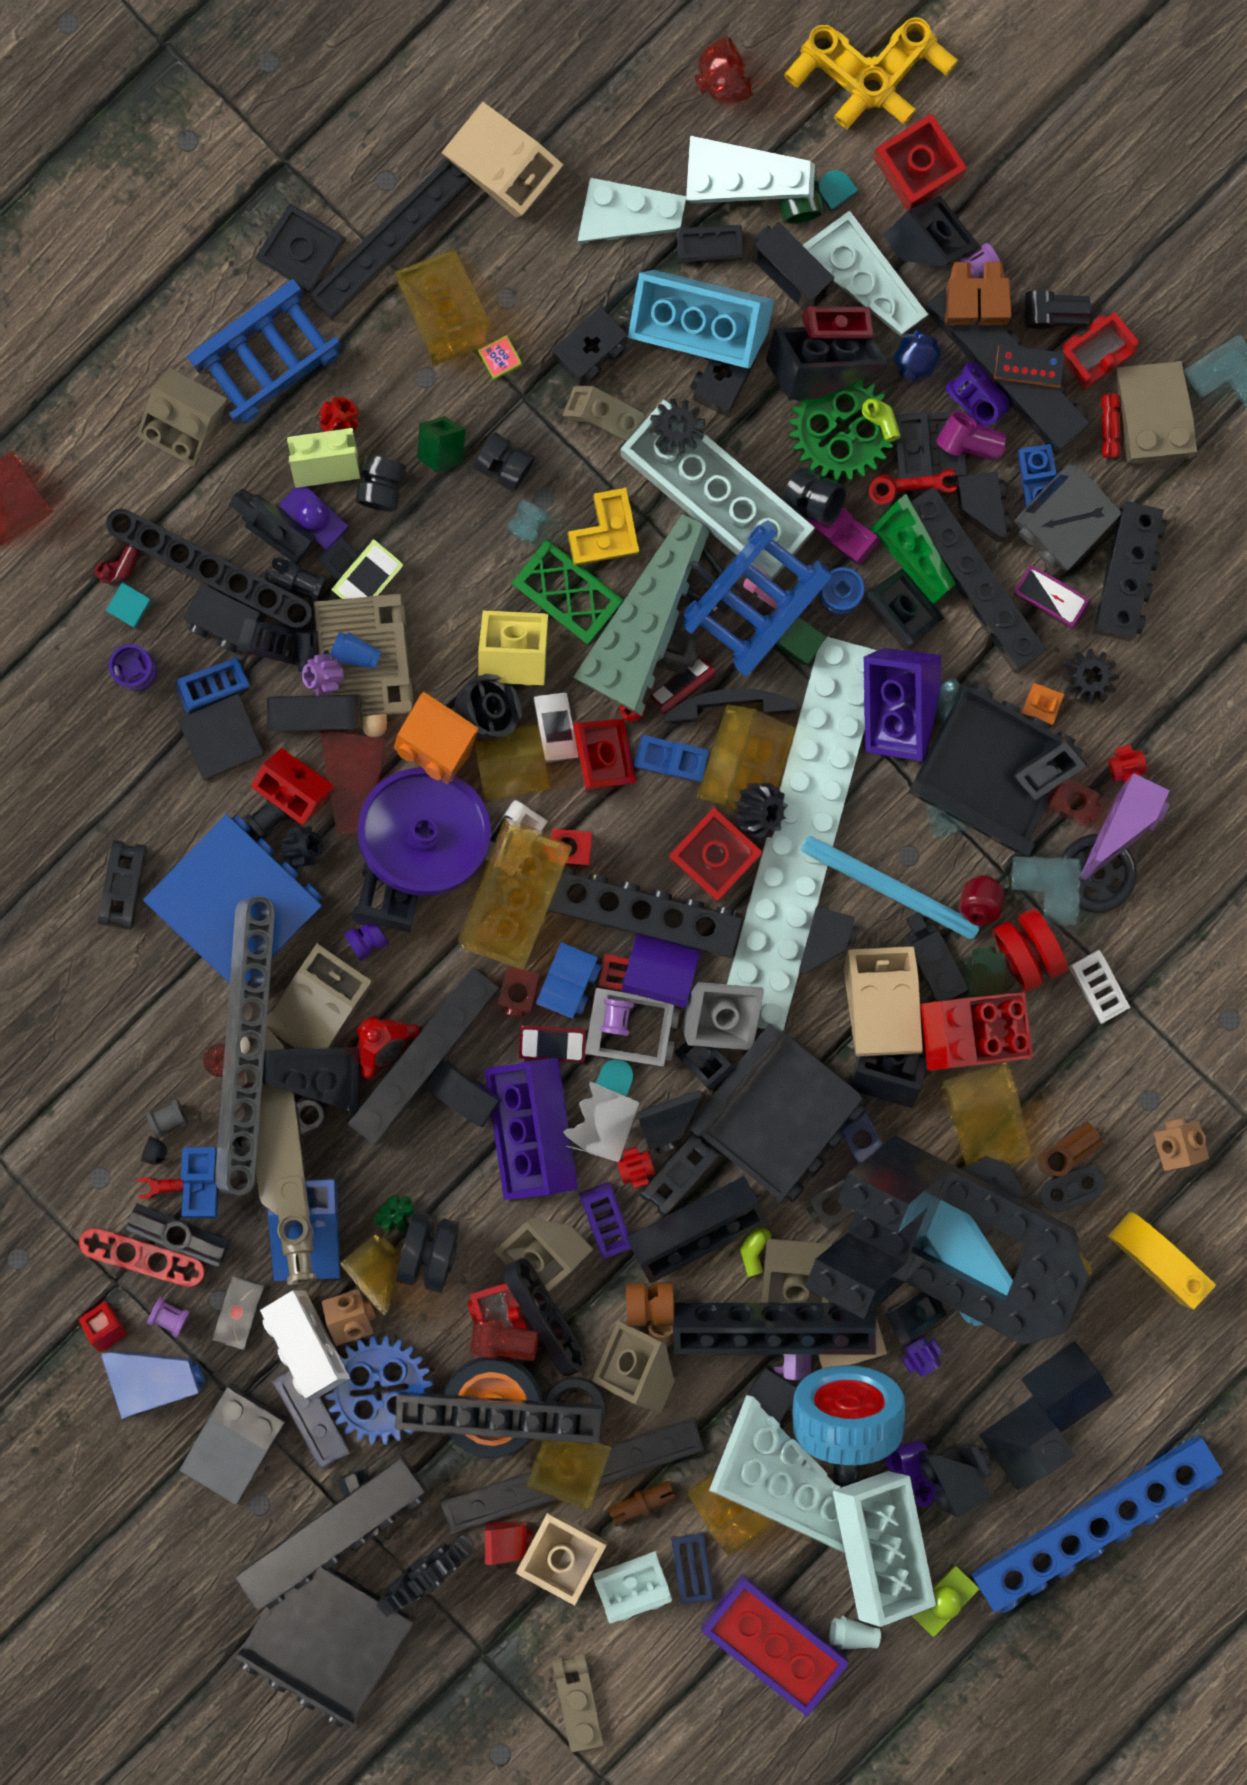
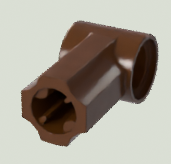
M1087 1121L1053 1146L1044 1149L1038 1157V1167L1044 1175L1049 1177L1064 1176L1074 1166L1105 1144L1096 1129ZM1054 1152L1058 1153L1063 1161L1062 1167L1058 1171L1052 1170L1048 1164L1049 1156Z

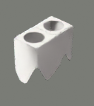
M590 1081L589 1086L593 1097L584 1099L579 1104L585 1121L578 1124L575 1128H568L563 1131L566 1137L582 1149L572 1146L566 1147L619 1162L639 1102Z

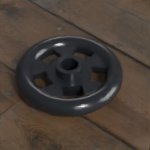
M1089 834L1078 838L1066 848L1059 861L1058 880L1066 898L1078 908L1095 913L1107 912L1119 907L1131 895L1137 878L1136 864L1131 852L1127 848L1117 856L1122 865L1114 869L1112 864L1108 862L1102 867L1104 875L1101 879H1096L1092 875L1086 880H1072V866H1082V872L1087 861L1083 851L1093 847L1098 837V834ZM1115 877L1122 884L1113 894L1106 887L1110 885ZM1085 886L1099 890L1097 899H1091L1083 895Z

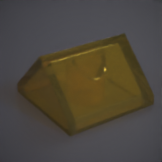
M539 724L516 727L512 734L496 741L482 742L475 740L485 800L550 789Z
M543 1440L526 1487L589 1511L612 1448L600 1443Z

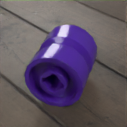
M127 644L120 646L114 650L109 660L108 666L111 676L118 684L129 691H144L151 687L157 678L158 668L156 661L145 649L138 645Z

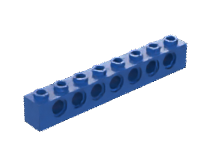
M1196 1435L970 1574L994 1613L999 1610L1005 1613L1019 1604L1018 1598L1028 1592L1030 1595H1035L1048 1586L1046 1581L1056 1575L1062 1578L1076 1569L1075 1564L1085 1557L1087 1560H1092L1105 1551L1103 1546L1113 1540L1116 1543L1124 1541L1133 1534L1131 1529L1141 1523L1146 1526L1155 1522L1162 1516L1160 1512L1170 1505L1173 1508L1183 1505L1190 1499L1188 1494L1198 1488L1204 1491L1214 1486L1219 1481L1217 1477L1223 1474V1471L1203 1438ZM1185 1465L1189 1466L1191 1469L1190 1478L1186 1482H1178L1176 1480L1178 1468ZM1154 1483H1160L1163 1487L1162 1495L1155 1500L1149 1499L1147 1496L1149 1486ZM1127 1500L1133 1501L1135 1506L1134 1512L1128 1517H1121L1119 1515L1120 1504ZM1096 1518H1104L1106 1521V1528L1101 1534H1092L1090 1531V1525ZM1070 1535L1076 1536L1078 1539L1077 1547L1070 1552L1063 1551L1061 1547L1063 1539ZM1039 1553L1049 1555V1564L1043 1569L1033 1567V1559ZM1012 1570L1019 1571L1021 1573L1020 1582L1012 1587L1005 1585V1575Z

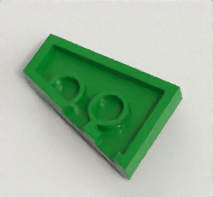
M905 494L878 520L870 531L879 537L887 551L928 599L935 604L956 583Z

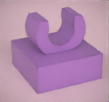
M782 1354L784 1356V1366L774 1367V1372L783 1373V1379H804L811 1374L812 1354Z

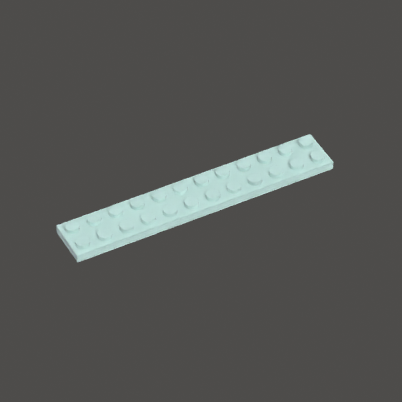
M830 637L825 639L816 653L780 786V792L785 793L783 801L788 805L784 810V816L787 819L781 821V831H775L772 838H766L727 982L728 985L763 987L764 994L757 1025L758 1028L766 1029L771 1023L784 1030L801 960L828 866L801 851L802 844L807 836H813L833 847L865 729L863 657L877 650Z

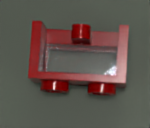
M1116 312L1109 317L1105 315L1100 316L1089 326L1090 330L1081 337L1079 334H1076L1063 345L1062 353H1065L1064 364L1079 381L1083 391L1090 388L1137 353L1139 341Z
M506 1282L474 1291L470 1294L471 1300L468 1301L469 1312L473 1320L478 1319L481 1332L478 1333V1341L482 1351H487L489 1357H496L523 1349L533 1343L524 1313Z

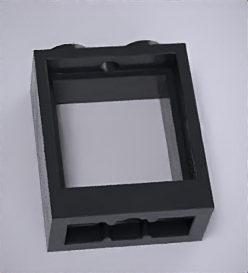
M779 221L772 228L767 225L757 234L754 239L756 243L753 246L752 261L803 312L808 306H818L831 293L835 277Z

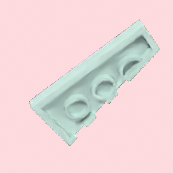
M690 136L686 200L690 203L813 197L815 164L808 160Z
M850 211L803 244L835 277L834 283L862 306L870 307V312L898 335H904L927 318L928 313Z

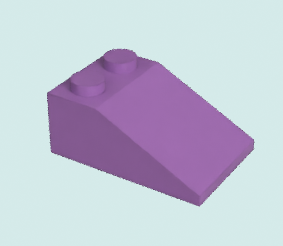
M1133 773L1117 792L1079 878L1083 880L1088 879L1140 839L1148 829L1153 831L1158 821L1163 820L1170 803L1165 802L1170 790Z

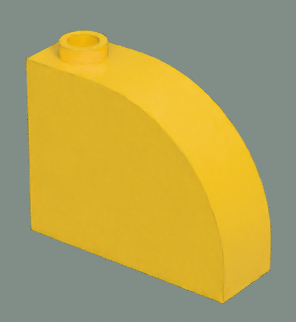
M1129 1212L1108 1235L1113 1242L1180 1305L1194 1310L1216 1286L1179 1249L1133 1212Z

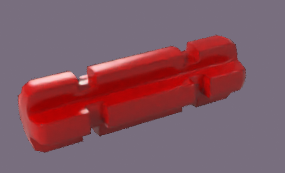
M1114 393L1104 394L1101 398V408L1104 410L1102 414V440L1105 442L1102 445L1103 458L1114 459L1118 458L1121 454V443H1118L1119 438H1121L1120 412H1118L1120 396Z

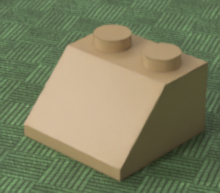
M547 1513L516 1574L575 1606L608 1541L577 1524Z

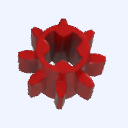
M333 397L331 402L325 401L318 411L322 416L319 424H321L324 432L353 428L354 433L360 424L356 419L359 415L356 405L344 397Z
M1131 744L1115 748V757L1108 759L1110 773L1114 782L1121 781V783L1125 784L1133 773L1139 776L1147 774V764L1141 750H1132Z
M638 1147L622 1151L624 1158L620 1159L617 1165L623 1184L632 1182L634 1189L648 1185L647 1177L655 1175L648 1151L639 1153Z

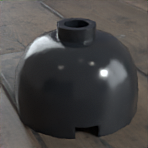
M484 674L465 684L457 694L454 712L479 728L475 738L477 741L492 742L504 738L514 732L516 723L521 719V702L515 689L511 685L507 687L504 683L498 682L497 680L502 679L498 675Z

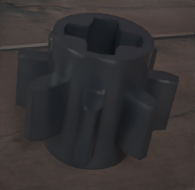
M311 826L289 828L290 836L282 839V853L285 858L292 861L293 867L316 864L314 857L322 854L323 848L320 836L312 832Z

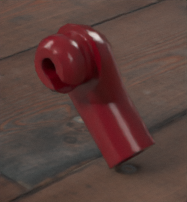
M126 545L119 561L108 564L101 562L96 566V577L106 584L126 580L130 577L141 552Z

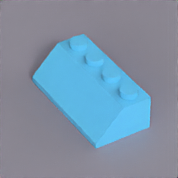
M657 270L641 272L637 282L628 338L750 368L768 333L774 299Z
M940 1200L924 1240V1249L922 1251L1007 1295L1013 1280L973 1218L969 1214ZM960 1312L964 1320L972 1323L973 1326L984 1325Z

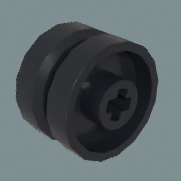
M414 1211L406 1235L396 1282L413 1286L419 1279L422 1267H425V1289L442 1293L448 1273H451L458 1246L456 1240L460 1222L443 1218L438 1223L435 1236L432 1237L430 1236L433 1224L432 1216Z

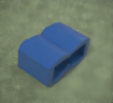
M561 942L536 1004L572 1019L575 1013L581 1015L589 997L583 994L588 982L595 983L601 968L600 965L595 964L598 957Z

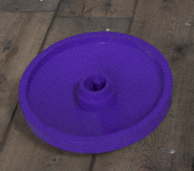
M411 768L388 776L370 792L360 812L357 834L362 856L371 871L380 880L390 887L407 894L435 896L461 887L478 872L489 848L491 826L483 801L465 781L454 776L451 782L446 784L442 780L438 781L431 778L423 768Z

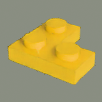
M622 488L594 493L593 499L599 526L568 532L574 566L639 553L627 489Z

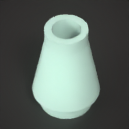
M842 1616L841 1619L834 1618L832 1620L829 1642L830 1645L837 1646L838 1650L857 1648L877 1649L879 1647L881 1639L880 1628L868 1626L845 1616Z

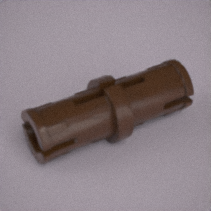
M668 1480L643 1493L639 1490L634 1493V1497L609 1506L608 1510L617 1527L642 1514L646 1517L650 1515L651 1510L676 1501L677 1498Z

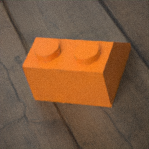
M423 691L398 732L394 749L404 760L414 762L425 769V772L431 778L438 781L442 780L449 784L470 757L479 728Z

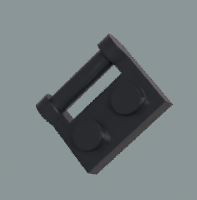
M365 862L362 871L364 882L358 906L353 910L352 920L360 925L371 923L410 933L418 896L398 891L386 885L381 909L371 907L379 878Z

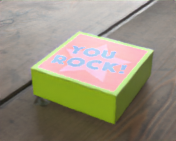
M507 335L478 350L493 381L522 366V362Z

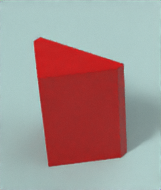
M624 719L578 722L573 724L586 793L636 783Z

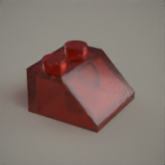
M13 451L0 458V546L54 512L19 457Z

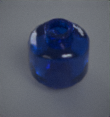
M917 330L913 334H905L893 356L894 363L900 367L898 374L915 382L918 376L923 378L930 377L942 354L941 349L937 346L939 341Z

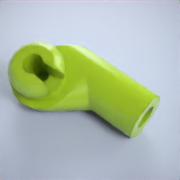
M867 399L862 406L864 417L881 427L885 442L898 440L901 434L892 408L879 400Z
M756 1228L750 1231L741 1245L740 1251L748 1277L763 1273L759 1254L766 1245L767 1239H772V1235L767 1228Z

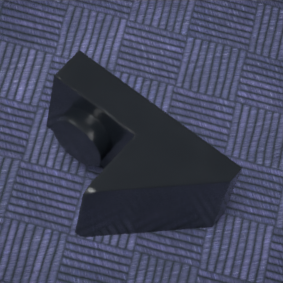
M1067 739L1052 740L1045 744L1042 754L1017 769L1014 776L1033 799L1036 800L1086 768L1087 762Z
M922 1291L887 1309L888 1313H886L892 1329L895 1331L901 1344L912 1340L947 1316L941 1302Z

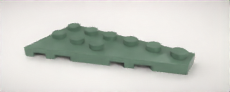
M683 514L680 516L573 676L581 684L642 716L645 708L642 700L646 689H652L655 681L652 673L656 662L663 658L680 612L676 608L680 597L686 596L690 586L686 581L691 568H693L691 562L696 561L698 563L710 532L704 524Z

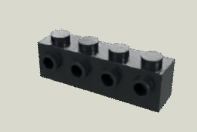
M1125 501L1120 506L1122 514L1117 520L1092 633L1131 642L1136 637V634H1142L1146 616L1141 615L1143 602L1148 603L1151 596L1153 584L1148 583L1150 570L1155 571L1158 565L1160 552L1155 551L1157 539H1163L1167 520L1162 519L1164 509Z
M742 1176L626 1238L651 1284L767 1223L768 1220L745 1176Z

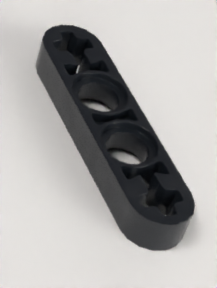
M520 1258L505 1265L503 1276L508 1288L560 1373L564 1376H570L584 1370L586 1367L584 1351L530 1262ZM534 1298L536 1299V1301H537V1303H538L539 1309L537 1308V1306H536V1304H535V1302H534ZM551 1326L553 1327V1329H554V1331H555L556 1337L554 1336V1334H553V1332H552V1330H551Z

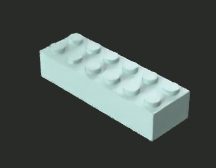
M663 399L660 404L665 405L670 410V404ZM658 406L621 448V457L691 517L704 524L712 535L736 555L749 542L748 537L752 530L758 525L763 526L767 520L774 525L777 534L772 539L793 556L813 534L815 527L708 436L705 435L703 440L693 438L697 443L696 450L690 449L685 444V455L683 456L679 455L678 447L675 446L671 455L666 454L667 443L657 448L655 441L660 436H651L649 429L658 426L650 421L651 415L662 416L658 411ZM674 421L671 422L672 432L675 430L683 432V422L680 424H676ZM764 549L751 563L770 580H773L785 566Z

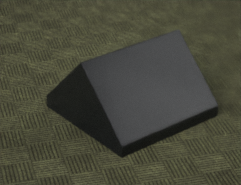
M903 568L869 591L863 600L904 650L911 647L944 619L943 615Z
M1076 1341L1071 1342L1021 1378L1028 1391L1060 1433L1113 1397L1102 1375Z

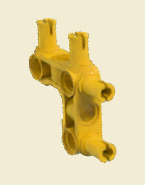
M914 17L907 20L893 33L889 44L878 57L874 56L872 59L870 57L865 58L848 44L849 39L829 25H819L811 31L809 38L801 46V55L786 71L784 77L791 85L798 88L817 67L821 68L851 94V97L834 115V119L846 130L850 128L865 109L869 110L873 107H878L879 109L883 107L905 125L916 112V108L895 92V87L919 59L925 58L945 76L953 70L958 63V59L937 43L938 38L930 30L929 24L922 18ZM912 31L918 32L923 37V40L912 42L907 38L906 34ZM818 39H826L831 43V47L822 50L817 48L814 42ZM869 80H875L880 84L881 89L875 92L869 91L864 83Z

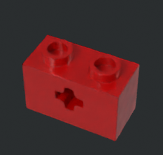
M281 747L263 763L250 787L304 826L323 807L334 785Z

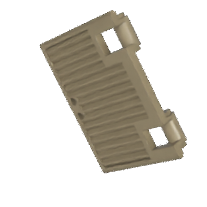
M390 594L314 602L319 655L325 654V652L326 654H331L339 632L345 634L350 632L381 651L375 670L340 663L344 673L343 681L338 686V691H331V695L360 694L362 716L411 712L414 698L412 680H410L405 634L406 619L402 595ZM391 606L393 623L382 624L380 607ZM330 656V661L337 660L336 658ZM399 685L401 701L390 702L388 686Z

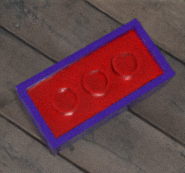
M743 1573L740 1574L701 1624V1632L805 1716L811 1713L849 1664L847 1657L833 1645H830L828 1641Z

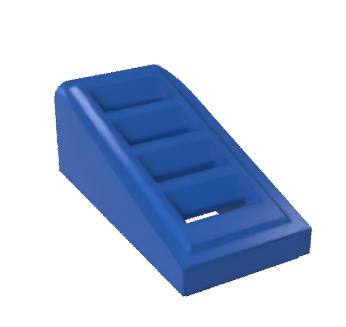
M238 657L177 679L175 688L188 715L250 688V684ZM231 669L237 683L234 686H231L225 671ZM217 674L224 688L220 691L213 678ZM206 680L211 692L210 695L206 696L201 681ZM193 685L199 699L193 700L188 689L189 686Z

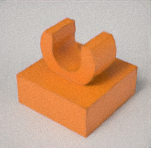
M1033 683L1021 715L1028 718L1030 716L1036 717L1052 726L1064 694Z

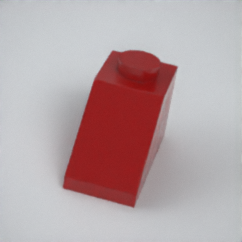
M527 1521L487 1522L485 1528V1565L523 1560L534 1539V1530H527Z

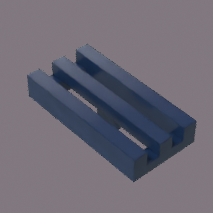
M704 1532L672 1536L671 1541L681 1605L714 1600ZM699 1541L706 1587L705 1594H700L692 1546V1542ZM683 1543L686 1544L693 1590L692 1596L686 1595L679 1544Z

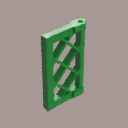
M549 539L542 542L533 557L511 583L587 645L590 644L624 601L623 598L614 593L582 566H574L573 559L555 546ZM550 552L563 563V567L544 569L543 559ZM573 570L589 583V587L569 590L567 571ZM564 571L566 590L546 592L544 573ZM541 574L543 593H537L525 583L531 575ZM598 590L610 600L605 609L595 610L593 591ZM589 591L591 611L572 613L570 594ZM566 594L568 613L563 614L548 602L547 596ZM592 614L593 624L585 631L573 622L572 617Z

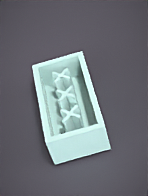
M887 1471L834 1490L833 1496L859 1620L882 1627L936 1606L910 1476Z

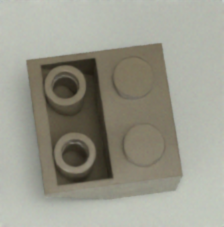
M170 368L152 387L137 436L195 467L220 423L228 399Z

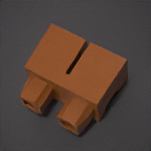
M1002 262L984 263L983 278H971V263H953L950 279L946 285L945 326L975 325L977 319L978 325H1008L1011 319L1009 278H1004Z

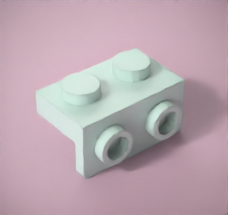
M656 1552L593 1574L594 1582L609 1623L628 1620L636 1614L650 1609H658L672 1601L668 1583Z

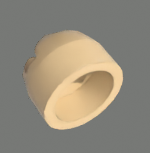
M387 714L362 716V730L367 736L377 738L382 736L387 730Z

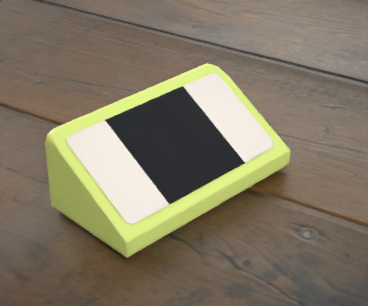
M373 539L331 590L341 599L378 596L403 567V564Z

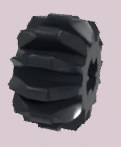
M675 398L670 399V410L665 405L660 404L658 405V411L662 416L651 415L650 421L658 426L650 428L649 433L651 436H660L655 441L657 448L665 443L668 444L666 447V454L671 455L675 446L678 447L679 455L683 456L685 455V444L690 449L696 450L697 443L693 438L698 440L704 439L705 433L698 428L705 426V419L696 418L700 413L699 407H694L690 411L687 410L689 400L684 399L680 408L677 407ZM674 421L676 424L683 422V432L681 433L679 430L672 432L671 422Z
M1088 649L1086 659L1082 653L1077 652L1074 654L1076 663L1072 661L1066 662L1065 667L1072 673L1063 674L1062 680L1072 681V684L1065 689L1066 693H1071L1075 689L1078 691L1074 699L1075 702L1079 703L1084 695H1086L1087 705L1092 706L1095 702V696L1103 703L1107 700L1105 691L1112 694L1116 691V687L1108 681H1117L1119 674L1109 673V670L1116 666L1115 661H1111L1107 665L1103 663L1107 653L1102 652L1095 659L1094 649ZM1090 670H1093L1097 674L1094 678H1098V682L1094 681L1091 684H1087L1085 682L1087 676H1083V673L1087 674Z
M749 783L747 789L740 790V800L734 802L737 805V811L732 816L737 818L736 827L752 838H772L775 831H781V821L787 819L784 816V810L788 807L783 801L785 793L780 792L777 787L770 783Z

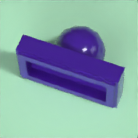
M306 486L294 488L278 505L289 517L316 536L315 541L324 550L349 529V526Z

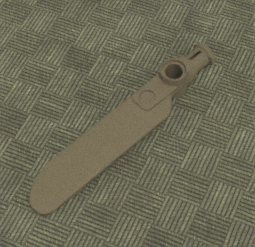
M266 1028L265 1049H284V1046L276 1036ZM243 1037L240 1045L241 1051L245 1054L250 1048V1042L246 1037ZM244 1071V1078H245V1084H246V1083H247V1075H246V1073H245V1071ZM262 1083L256 1155L259 1198L263 1205L279 1217L277 1233L281 1239L283 1256H286L288 1261L289 1277L286 1278L287 1284L310 1283L317 1280L316 1274L312 1271L310 1255L314 1252L312 1241L314 1230L310 1221L295 1095L292 1092ZM295 1224H302V1235L298 1239L290 1240L288 1236L290 1228Z

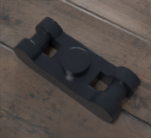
M113 840L98 924L109 926L110 923L119 924L123 929L132 930L143 865L147 854L146 845L136 844L133 847L124 845L123 841ZM122 858L132 860L131 869L120 867ZM114 900L125 902L123 912L112 909Z
M693 1133L639 1194L646 1202L650 1200L658 1207L656 1211L663 1217L668 1214L721 1153L714 1146L710 1148L701 1140L702 1136H697ZM692 1150L702 1158L696 1166L686 1158ZM663 1183L673 1190L668 1198L658 1191Z

